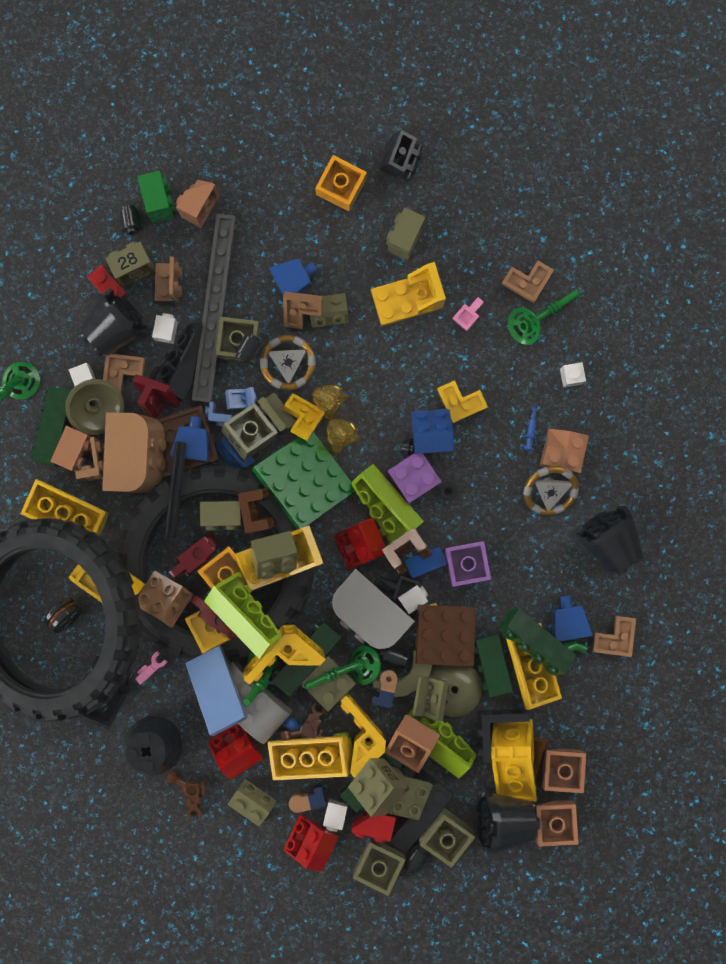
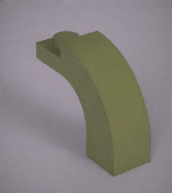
M413 650V661L410 671L404 677L397 679L394 697L405 696L416 691L418 678L420 676H429L431 672V664H415L416 650ZM376 679L373 682V688H377V692H379L381 681Z

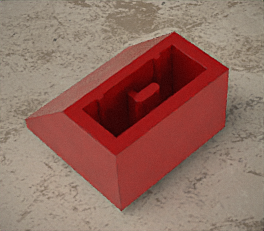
M373 518L333 535L348 570L384 555L382 549L386 546Z
M239 724L224 730L208 741L219 769L229 780H232L263 759L250 734Z
M366 811L353 819L351 832L360 838H366V836L373 837L375 841L381 843L391 841L396 815L387 813L385 816L371 817Z
M300 814L283 850L306 869L322 872L339 836L333 831L327 830L326 826Z

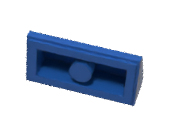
M225 436L215 445L217 452L229 466L246 470L254 462L252 457L244 461Z
M440 546L431 549L430 551L433 555L427 559H424L419 554L404 560L411 579L447 564Z

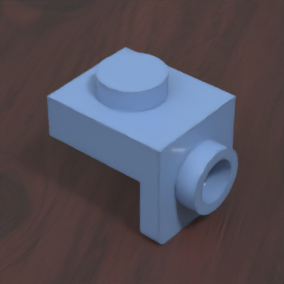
M253 387L225 391L227 410L246 409L253 403H256L257 396Z
M210 402L209 406H206L205 417H208L209 422L216 423V426L223 427V423L233 416L216 414V404Z

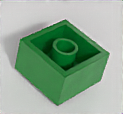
M160 170L137 176L146 213L152 223L175 218L173 212L176 211V207L170 194L172 191L166 176H162Z

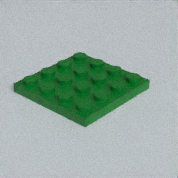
M314 432L308 441L298 437L252 468L254 474L264 487L268 488L270 495L297 530L308 526L355 492L350 479Z

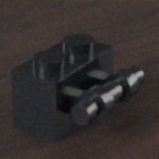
M399 130L391 136L379 169L394 177L405 172L403 179L411 181L412 176L415 175L417 170L415 168L417 162L422 157L421 151L423 146L420 144L415 146L417 138L403 130Z

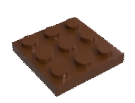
M202 405L157 419L165 431L166 449L164 451V459L166 465L163 470L164 478L172 474L173 457L170 456V452L179 426L189 427L190 416L202 418L200 429L209 431V463L220 460ZM184 459L183 471L209 463Z
M418 605L415 664L474 666L476 608Z

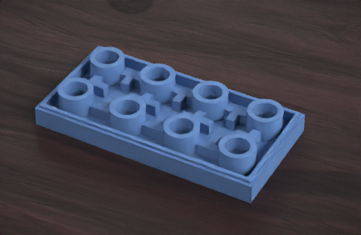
M217 646L185 663L209 735L214 736L247 719L221 646Z

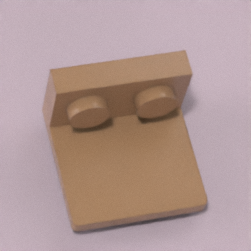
M170 256V263H156L155 302L179 303V297H182V286H179V278H182V267H180L175 257Z
M90 437L94 467L83 466L80 467L81 470L75 471L76 479L84 482L103 479L105 443H102L101 440L95 437Z
M154 571L139 593L138 598L142 610L172 628L193 594L178 583Z

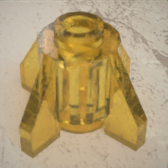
M322 385L314 390L312 394L313 402L320 411L325 413L324 415L328 419L334 420L336 410L341 402L343 403L348 399V396L341 393L342 388L337 385Z
M341 418L332 419L327 426L328 441L336 455L351 442L361 440L356 433L357 429L354 424Z

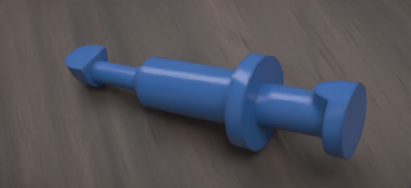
M533 406L527 435H524V438L527 439V445L524 447L525 451H533V440H537V436H535L537 408Z

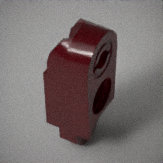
M212 533L207 534L177 557L176 562L178 565L167 573L173 580L183 572L188 577L209 561V557L218 550V542Z
M197 595L194 596L191 602L201 610L197 616L218 634L222 633L228 639L238 637Z

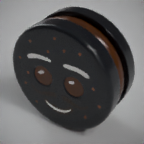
M65 598L47 613L44 623L54 633H59L68 628L79 617L82 608L75 603L73 598Z

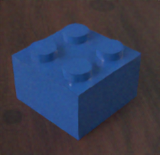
M449 409L411 412L415 454L454 451L453 427Z

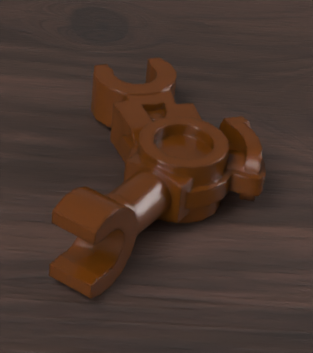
M313 703L310 707L311 714L307 715L304 724L299 729L279 733L280 740L296 737H321L323 730L319 728L317 731V727L322 721L319 717L325 713L326 709L322 707L320 712H316L315 707L317 703Z
M170 770L165 780L183 788L182 791L186 795V807L189 806L187 818L190 819L191 811H197L198 818H200L202 810L198 806L201 804L199 794L202 792V797L205 796V782L185 781L178 774Z

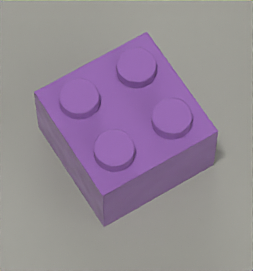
M414 453L387 472L408 504L441 483V480L423 453Z
M484 541L444 548L452 587L491 580Z

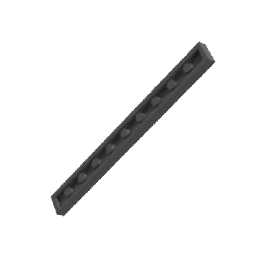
M216 214L202 320L203 328L192 401L210 403L213 397L218 359L215 354L220 317H223L236 223V216Z

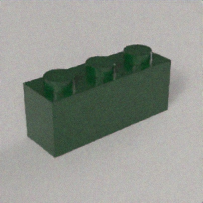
M492 634L476 638L474 655L479 657L480 663H477L479 674H483L484 682H482L484 693H488L489 697L513 692L499 635Z

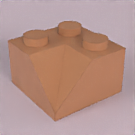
M197 180L188 190H185L184 194L180 195L176 201V208L181 218L202 228L219 198L215 184Z
M66 426L50 462L71 471H77L84 463L83 458L92 453L91 436Z
M548 429L540 466H561L567 468L573 474L581 473L589 435Z
M406 714L385 753L419 773L440 734Z
M577 749L546 750L542 765L541 787L545 791L584 793L586 753L583 750Z
M557 800L536 805L535 814L540 819V829L536 830L535 841L539 847L578 844L576 804L573 800Z

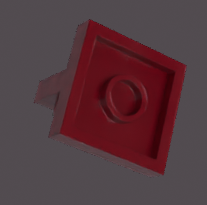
M135 374L132 381L141 392L137 403L147 416L156 419L163 410V404L178 408L180 401L169 385Z

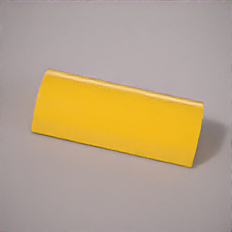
M39 479L35 480L20 513L30 519L56 518L68 522L72 521L84 526L90 532H95L99 536L108 516L107 511Z
M506 638L525 709L530 710L562 699L556 676L548 673L545 666L532 660V656L529 653L520 650L517 647L518 644Z
M346 736L270 740L267 742L273 780L346 777L350 774L352 754L350 743Z

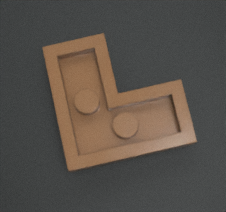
M540 261L536 262L529 276L511 267L502 285L534 303L554 270Z
M284 292V327L303 329L304 314L321 316L323 312V296Z
M118 354L106 355L103 380L113 384L122 394L124 375L135 376L137 374L143 376L146 359Z
M615 616L613 635L594 632L592 652L632 657L636 618Z

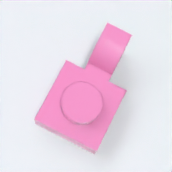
M477 297L470 307L464 304L452 319L464 330L468 331L479 318V315L475 312L483 305L484 301Z
M158 651L151 658L152 664L149 666L144 665L137 672L139 676L135 679L140 685L160 667L168 663L166 659L162 663L157 662L156 658L160 655Z

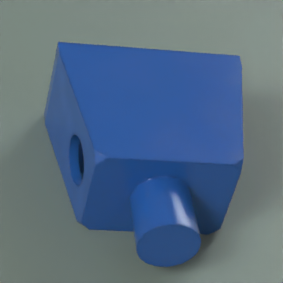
M299 259L269 268L282 295H284V292L302 294L312 286L309 276L318 272L313 262L303 267Z
M190 416L189 427L179 426L170 452L171 457L174 456L175 442L182 441L186 443L185 459L209 463V431L200 429L202 418Z
M571 595L559 597L561 608L552 610V636L558 641L592 636L583 607L581 605L573 606Z

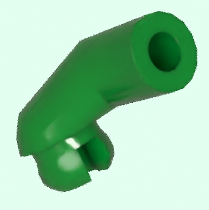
M574 639L562 643L572 652L577 651L581 654H585L588 648L587 645Z

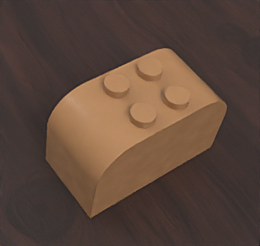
M106 413L102 491L149 493L156 485L162 482L163 470L166 465L164 459L166 440L164 428L157 419L135 413Z

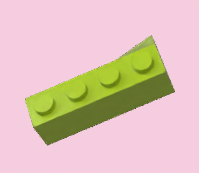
M374 464L351 482L362 503L367 504L370 509L369 515L371 518L376 519L380 526V533L382 536H386L389 544L411 529H416L424 522Z
M237 572L215 585L204 602L260 659L274 648L282 635L270 617L264 615L261 610L262 605L259 601L254 600L250 594L252 590L248 585H244L241 580L242 575L240 572Z
M413 706L407 715L440 734L429 757L459 779L471 768L477 754L461 736H456L453 733L452 727L448 722L436 721L425 716H414Z

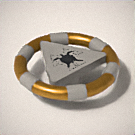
M282 335L274 338L265 346L260 357V369L264 378L272 386L282 390H294L305 385L311 379L316 366L315 354L311 346L305 340L294 335ZM283 342H293L304 349L271 351ZM307 353V372L297 381L290 383L303 357ZM268 355H270L287 383L272 377L268 370Z
M561 466L544 467L537 470L527 480L523 492L524 500L527 506L537 514L555 515L565 511L574 503L578 496L579 484L576 476L567 468ZM549 473H559L570 481H558L549 477L544 480L537 479ZM534 483L546 508L540 507L531 498ZM571 487L569 498L563 504L553 507Z

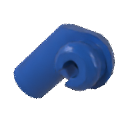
M287 718L282 724L283 728L288 731L301 727L293 718Z

